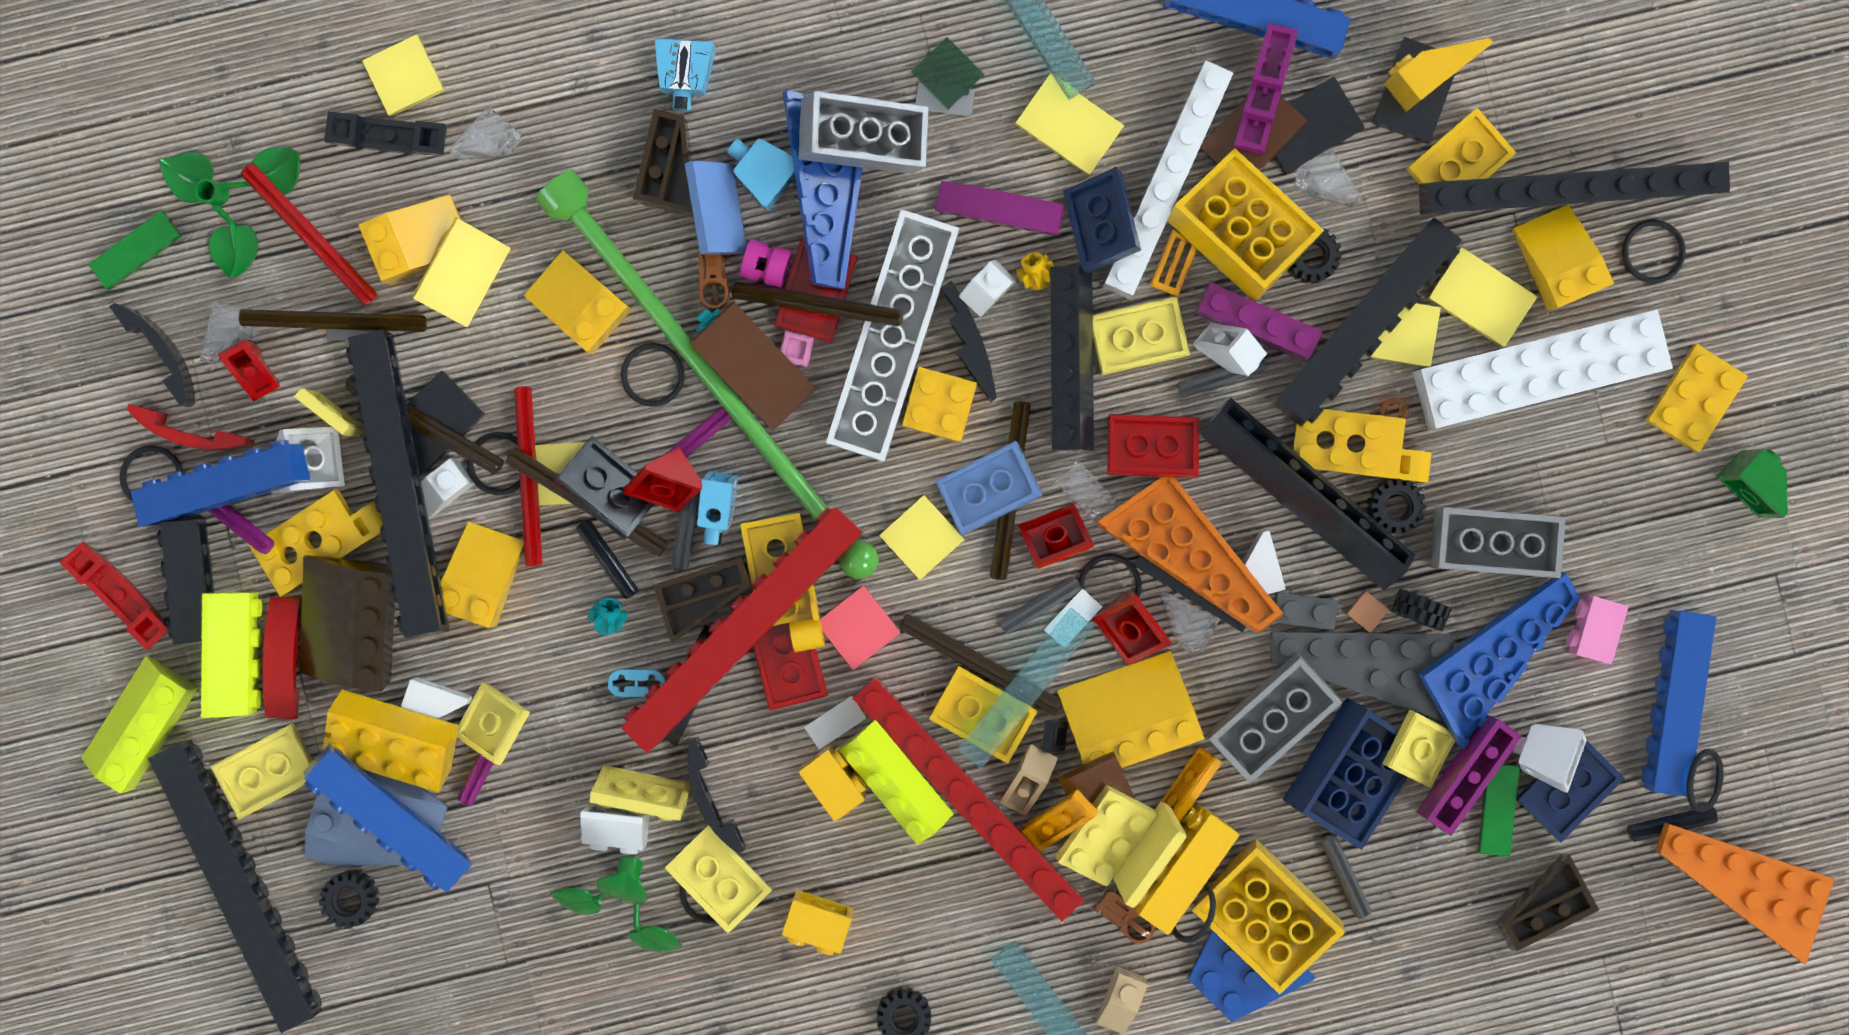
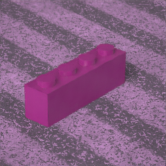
M1213 283L1205 287L1194 313L1213 323L1248 329L1257 342L1303 362L1311 359L1323 332Z
M1486 715L1487 721L1481 728H1476L1469 738L1471 742L1465 750L1460 749L1416 811L1417 814L1450 836L1453 835L1522 737L1502 721L1492 716Z

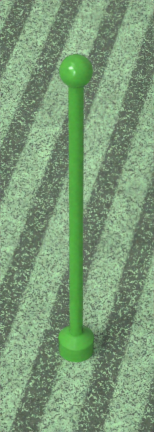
M573 169L567 170L555 177L536 195V202L550 219L571 220L815 520L827 508L826 504L727 382L689 344L692 339L588 213L586 207L589 188ZM856 540L840 556L839 563L842 571L848 577L865 579L875 572L879 558L876 549L870 543Z

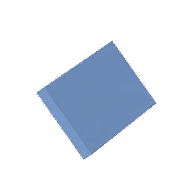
M690 161L685 163L700 254L745 253L747 245L735 175L733 173V163Z
M1017 441L935 481L962 536L1043 496Z

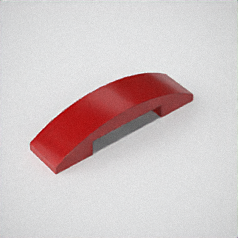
M128 404L127 411L149 431L180 445L208 450H236L253 446L255 439L221 430H216L214 440L165 426L168 417L166 413L133 404Z
M81 542L60 562L81 585L86 584L128 626L125 629L146 650H149L168 632L167 623L148 599L116 567L85 542Z
M270 597L263 645V698L266 718L298 719L299 688H296L298 628H301L302 598Z

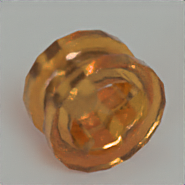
M1389 398L1380 405L1379 416L1389 417L1390 412L1387 410V406L1390 405L1391 407L1397 404L1399 405L1397 411L1401 413L1399 418L1407 419L1409 408L1404 400Z

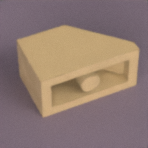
M1030 744L999 803L1027 816L1047 786L1058 757Z
M1116 966L1095 1024L1125 1034L1137 1015L1148 983L1145 977Z

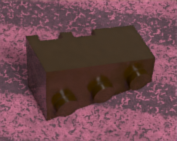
M654 109L633 199L637 204L694 217L685 163L691 161L688 122L683 115Z
M744 557L653 585L671 643L680 639L751 587V579Z
M1561 854L1496 921V924L1509 949L1519 951L1599 911V908L1571 856Z

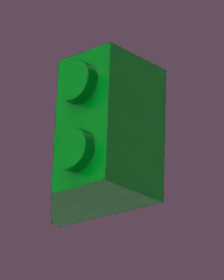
M1765 448L1741 450L1716 476L1759 518H1784L1788 514L1787 470L1780 464L1781 458L1772 450Z

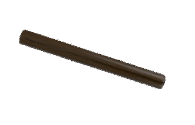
M735 282L731 292L732 297L739 300L897 327L901 325L903 319V312L896 308L742 282Z
M242 309L239 312V324L252 327L375 331L383 329L385 331L425 332L427 328V319L423 315Z
M352 374L345 382V389L359 397L353 389L352 377L355 374ZM407 404L412 428L494 475L502 469L504 462L502 458Z
M1015 401L1008 444L1017 441L1024 454L1031 405L1028 402ZM1016 509L999 517L997 520L990 571L992 579H1007Z
M514 448L511 450L506 458L508 465L599 520L553 482L559 474L519 449ZM640 524L627 537L656 556L662 555L668 544L666 540Z
M906 614L901 621L899 629L1051 715H1055L1059 710L1061 700L910 614Z

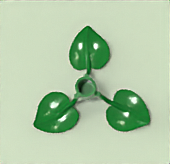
M272 147L261 151L253 159L251 164H255L284 195L294 189L299 178L300 155L298 151L289 147ZM185 152L174 157L159 160L163 177L170 190L178 199L191 204L202 202L212 205V210L217 212L229 224L230 227L223 226L213 232L209 240L210 255L215 264L224 271L228 278H236L243 274L256 258L258 238L250 226L240 225L236 227L234 220L221 206L229 199L230 188L251 186L246 181H225L221 183L212 180L214 170L210 160L197 152Z
M632 856L620 857L616 873L603 876L597 880L596 886L601 891L599 895L593 896L589 891L579 888L559 889L550 893L563 907L582 915L599 913L601 910L599 902L603 900L605 895L634 904L633 925L635 930H631L628 936L636 945L655 952H669L682 948L679 940L666 929L656 926L643 927L639 922V904L646 902L647 893L639 881L643 862L638 858Z

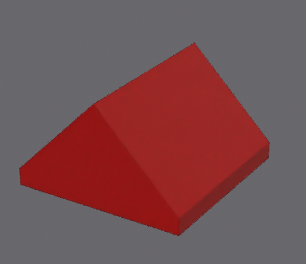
M679 447L645 464L624 487L623 494L680 512L702 490L703 485Z
M1074 503L1018 525L1034 567L1037 570L1094 547V543Z
M1129 589L1092 617L1127 665L1168 647L1172 643L1138 596Z

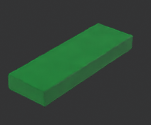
M161 210L88 265L104 287L111 290L181 238L182 234L167 214Z
M1502 764L1484 790L1477 851L1480 854L1510 857L1520 766Z

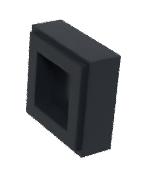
M1045 720L1042 751L1060 752L1065 750L1068 721Z

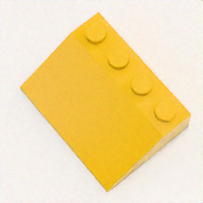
M1235 148L1175 204L1167 219L1177 231L1254 302L1291 267L1324 231Z
M1171 651L1057 690L1082 765L1114 751L1121 768L1204 740L1195 710Z
M1256 838L1230 862L1211 885L1216 898V912L1210 928L1279 994L1290 986L1345 933L1343 921ZM1207 891L1192 907V911L1204 922H1206L1210 909V899Z

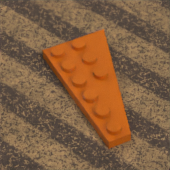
M1159 478L1097 522L1098 527L1256 634L1283 615V612L1176 478Z
M1664 822L1655 851L1699 883L1706 891L1716 896L1723 904L1749 924L1768 936L1774 943L1785 949L1796 960L1806 965L1834 879Z

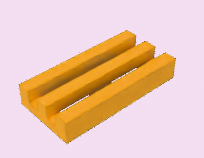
M1171 230L1149 287L1157 288L1164 293L1172 294L1174 297L1179 296L1197 250L1191 244L1174 288L1170 287V282L1186 242L1190 243L1180 232ZM1175 238L1180 239L1179 245L1163 283H1160L1158 281Z

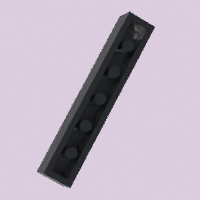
M1079 265L1050 267L1052 450L1094 451L1092 272L1085 273Z

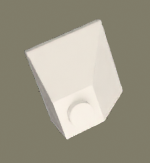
M333 427L282 429L279 431L276 441L288 440L289 444H302L311 480L273 491L272 494L345 486L339 432Z

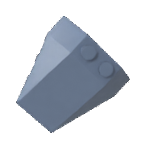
M363 770L440 833L448 808L447 804L424 788ZM322 792L316 795L305 831V858L331 866L403 865L400 861L401 856L394 850L390 853L384 850L376 842L378 837L370 831L365 834L359 830L352 822L354 818L345 812L342 815L334 810L329 804L330 799Z

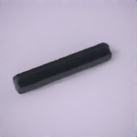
M585 520L576 527L577 532L623 598L629 599L637 594L639 591L638 587L592 521Z
M1714 807L1706 812L1691 810L1628 825L1627 833L1630 840L1637 842L1660 836L1664 822L1688 830L1718 822V815Z

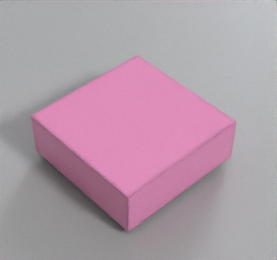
M785 331L780 351L794 365L808 368L815 338Z

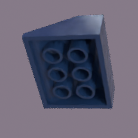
M1346 698L1282 800L1362 850L1408 778L1382 764L1399 730L1368 709Z

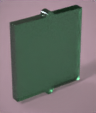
M948 37L932 52L928 51L926 53L927 57L912 70V74L948 110L963 95L968 96L969 90L984 76L976 65Z

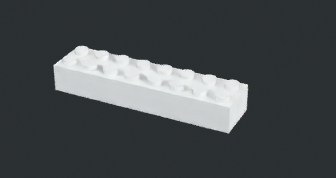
M901 209L871 304L901 310L903 312L902 323L897 327L865 321L826 440L827 444L885 462L959 234L958 227Z
M1657 309L1413 372L1427 430L1654 374L1673 369Z

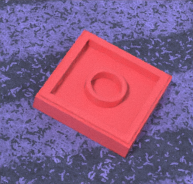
M864 585L821 618L824 634L852 670L901 633Z

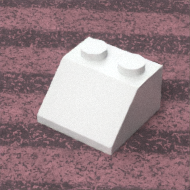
M590 803L581 811L580 816L582 844H590V849L606 851L608 847L620 848L621 853L638 854V850H643L647 845L650 815H636L628 810L619 808L606 809L598 804Z

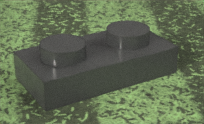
M1276 592L1275 604L1283 612V615L1274 623L1329 630L1335 629L1338 600Z

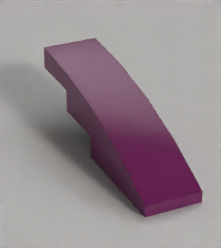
M1268 23L1235 140V149L1264 156L1298 30Z
M941 181L935 211L967 217L970 220L999 224L1002 227L1058 236L1065 206L1017 194Z

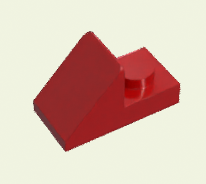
M244 339L218 353L220 360L253 402L280 387L279 380L262 359L261 348L254 343Z

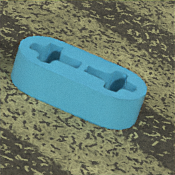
M619 669L610 675L608 688L612 694L619 697H645V694L650 690V686L640 685V681L649 680L651 675H655V680L660 681V686H662L667 680L661 671L655 669ZM620 674H623L625 680H635V685L626 686L624 691H620V686L615 685L614 681L620 678Z

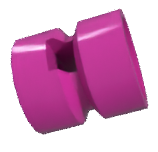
M750 239L743 258L740 277L753 281H758L762 278L765 284L781 289L788 273L792 251L777 246L771 250L767 243ZM762 257L767 258L765 269L760 267Z

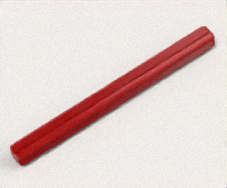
M249 164L241 171L240 174L244 180L363 305H369L377 298L378 295L374 289L255 164Z
M518 386L514 389L517 445L520 451L536 460L532 388L529 386ZM519 471L525 565L529 567L540 566L543 563L538 482Z

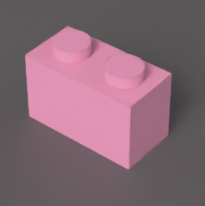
M1584 595L1583 600H1580L1576 607L1575 616L1578 618L1575 628L1571 629L1567 638V646H1569L1567 653L1612 665L1629 606L1595 596Z

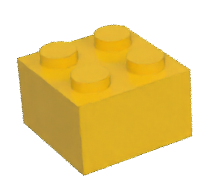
M918 366L902 427L961 443L977 383Z
M830 744L802 764L798 773L834 822H836L865 800L867 784L857 772L852 774L847 767L848 761L838 750L840 747L834 749Z
M796 889L782 935L786 936L787 941L794 945L804 946L807 943L817 946L816 951L825 955L833 956L834 952L841 954L852 921L854 908Z

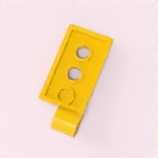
M1323 409L1324 411L1313 424L1308 421L1302 427L1296 424L1293 451L1316 470L1428 483L1432 453L1402 449L1405 418ZM1321 432L1331 433L1334 437L1333 446L1328 449L1319 447L1316 442L1317 435ZM1358 435L1363 438L1365 446L1362 451L1352 452L1348 449L1347 440L1350 436Z
M333 490L268 532L266 535L275 544L268 554L259 553L251 545L248 546L277 593L282 597L303 584V556L311 555L343 559L357 549L363 548L381 537L380 527L383 525L381 513H378L375 501L353 514L340 491ZM313 531L318 532L322 539L321 545L318 548L313 547L309 541V536ZM288 547L294 548L297 552V560L294 563L288 562L285 557V551Z
M801 513L740 524L751 584L763 573L768 577L776 569L773 563L778 557H772L768 553V544L771 541L781 540L785 546L784 551L788 554L797 547L794 541L804 532ZM814 584L773 625L789 623L795 653L825 647Z

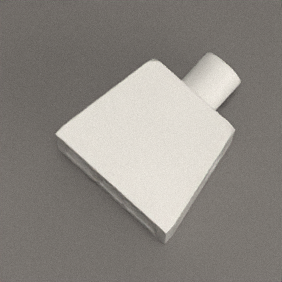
M1533 724L1527 738L1522 736L1512 752L1521 755L1519 765L1525 773L1568 793L1586 743V737L1583 731L1579 729Z

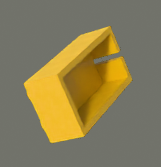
M342 689L327 711L323 750L330 743L363 770L439 793L452 768L459 725Z
M1198 802L1191 806L1180 823L1187 835L1186 839L1134 908L1138 915L1167 935L1173 930L1240 836L1225 821Z

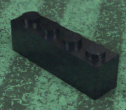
M206 519L160 523L157 540L159 546L163 549L164 560L161 561V573L166 578L167 590L164 592V602L170 612V620L167 624L169 637L173 639V645L201 642L202 594L214 593Z

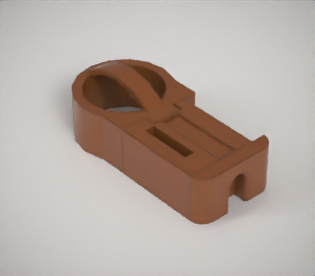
M698 250L700 301L710 311H715L717 308L722 310L730 300L728 280L725 272V256H722L726 254H700ZM718 285L723 287L725 291V297L721 303H719ZM709 286H712L713 305L706 303L703 297L704 291Z
M1107 889L1103 894V899L1099 900L1095 905L1096 913L1098 914L1101 910L1100 914L1115 924L1119 931L1125 934L1130 941L1138 944L1149 941L1154 934V925L1148 922L1150 925L1149 931L1142 928L1132 920L1135 917H1141L1134 908L1126 905L1122 896L1113 889ZM1128 924L1143 935V937L1132 936L1128 931Z

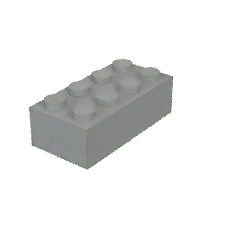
M813 91L801 98L800 160L913 174L926 168L928 107Z
M1436 507L1434 511L1430 568L1561 578L1566 517Z
M1296 652L1207 732L1208 738L1251 784L1342 704V701L1307 661Z

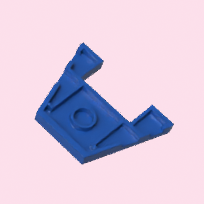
M1211 930L1187 978L1231 1022H1234L1306 985L1316 977L1306 969L1290 986L1279 994Z

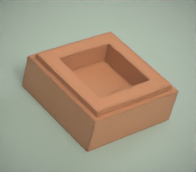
M1364 590L1345 614L1368 633H1371L1389 609Z

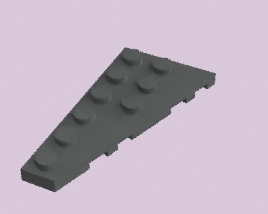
M1271 632L1270 662L1282 666L1298 652L1320 677L1327 682L1444 722L1418 674L1454 648V634Z

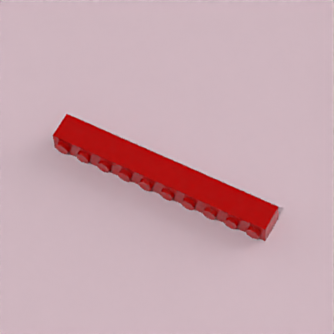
M827 507L815 519L818 525L810 533L806 529L794 541L797 547L790 554L784 551L774 561L773 565L776 569L768 577L763 573L751 585L754 591L747 598L742 595L730 607L733 613L726 620L720 617L709 628L712 635L705 642L699 639L687 651L690 657L683 664L678 661L666 673L669 679L662 686L656 683L645 694V697L648 699L641 708L635 705L623 717L626 723L621 729L647 754L673 730L863 534L838 507H835L832 511Z
M876 675L853 696V700L873 721L876 720L907 758L1061 921L1067 918L1084 902L1078 890L1023 834L1016 824Z

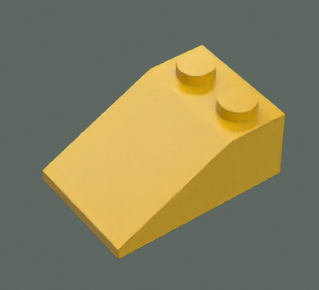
M1490 38L1432 49L1423 51L1414 58L1409 54L1388 71L1391 77L1384 85L1407 112L1483 52L1493 41Z
M447 195L385 213L358 225L381 281L392 285L426 271L454 219L458 218L461 220L452 196Z
M1569 204L1512 228L1547 312L1614 284L1603 256Z
M564 250L561 251L523 295L564 333L592 355L632 310Z
M468 522L441 580L446 613L487 628L497 627L524 549V540Z

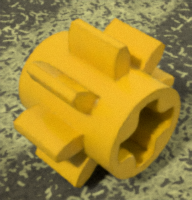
M1038 252L1024 256L1020 261L1022 268L1016 270L1019 281L1023 282L1026 289L1030 287L1032 290H1042L1049 286L1050 267H1054L1053 261H1049L1047 254L1042 255Z

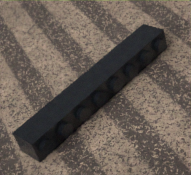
M1433 217L1273 404L1300 427L1306 421L1313 424L1324 411L1319 407L1324 400L1328 398L1332 401L1344 388L1339 384L1346 375L1352 378L1363 366L1359 362L1360 358L1365 353L1371 356L1382 343L1378 339L1385 330L1391 333L1402 320L1397 315L1405 307L1410 311L1421 298L1417 292L1422 286L1425 285L1430 288L1441 275L1436 271L1443 262L1449 265L1460 253L1456 247L1462 239Z
M1231 397L1209 419L1199 433L1384 591L1408 571L1416 556L1410 549Z

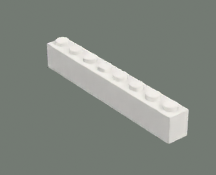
M1204 62L1133 219L1141 251L1113 262L1102 286L1103 288L1127 299L1134 295L1233 72L1211 62Z

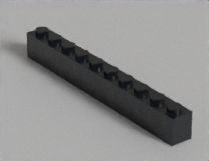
M1729 162L1429 182L1419 184L1420 215L1730 193Z
M382 329L348 337L349 347H347L346 353L350 364L354 368L355 376L352 377V385L360 400L358 416L365 427L366 436L363 437V443L366 452L370 454L372 464L369 466V475L371 481L376 485L377 495L374 501L378 513H381L383 525L380 527V534L383 542L387 543L389 555L386 556V565L394 580L392 597L394 602L398 604L400 616L397 617L398 628L404 634V638L417 639L449 632L450 629L394 336L392 333Z
M190 739L148 758L280 1033L314 1018L322 1011L320 995L315 989L312 990L307 980L309 977L307 968L302 962L298 961L294 953L295 944L292 938L285 934L281 926L282 917L279 911L272 907L268 899V888L262 880H259L255 872V861L249 853H246L241 843L243 838L237 826L232 825L228 816L230 813L229 807L224 799L219 798L215 789V778L210 771H206L203 765L201 749L197 744H193Z

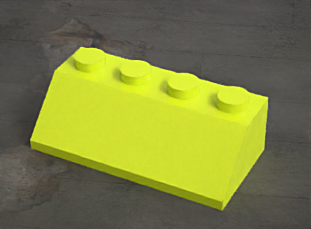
M216 592L202 594L201 718L246 716L257 713V708L261 706L262 695L261 691L258 690V678L262 673V663L258 659V647L262 644V631L258 629V617L262 615L263 605L262 600L258 599L259 592Z
M145 656L81 757L94 777L120 794L134 790L150 766L148 758L158 753L199 687L150 656Z
M876 720L842 744L838 749L917 845L934 835L954 814Z

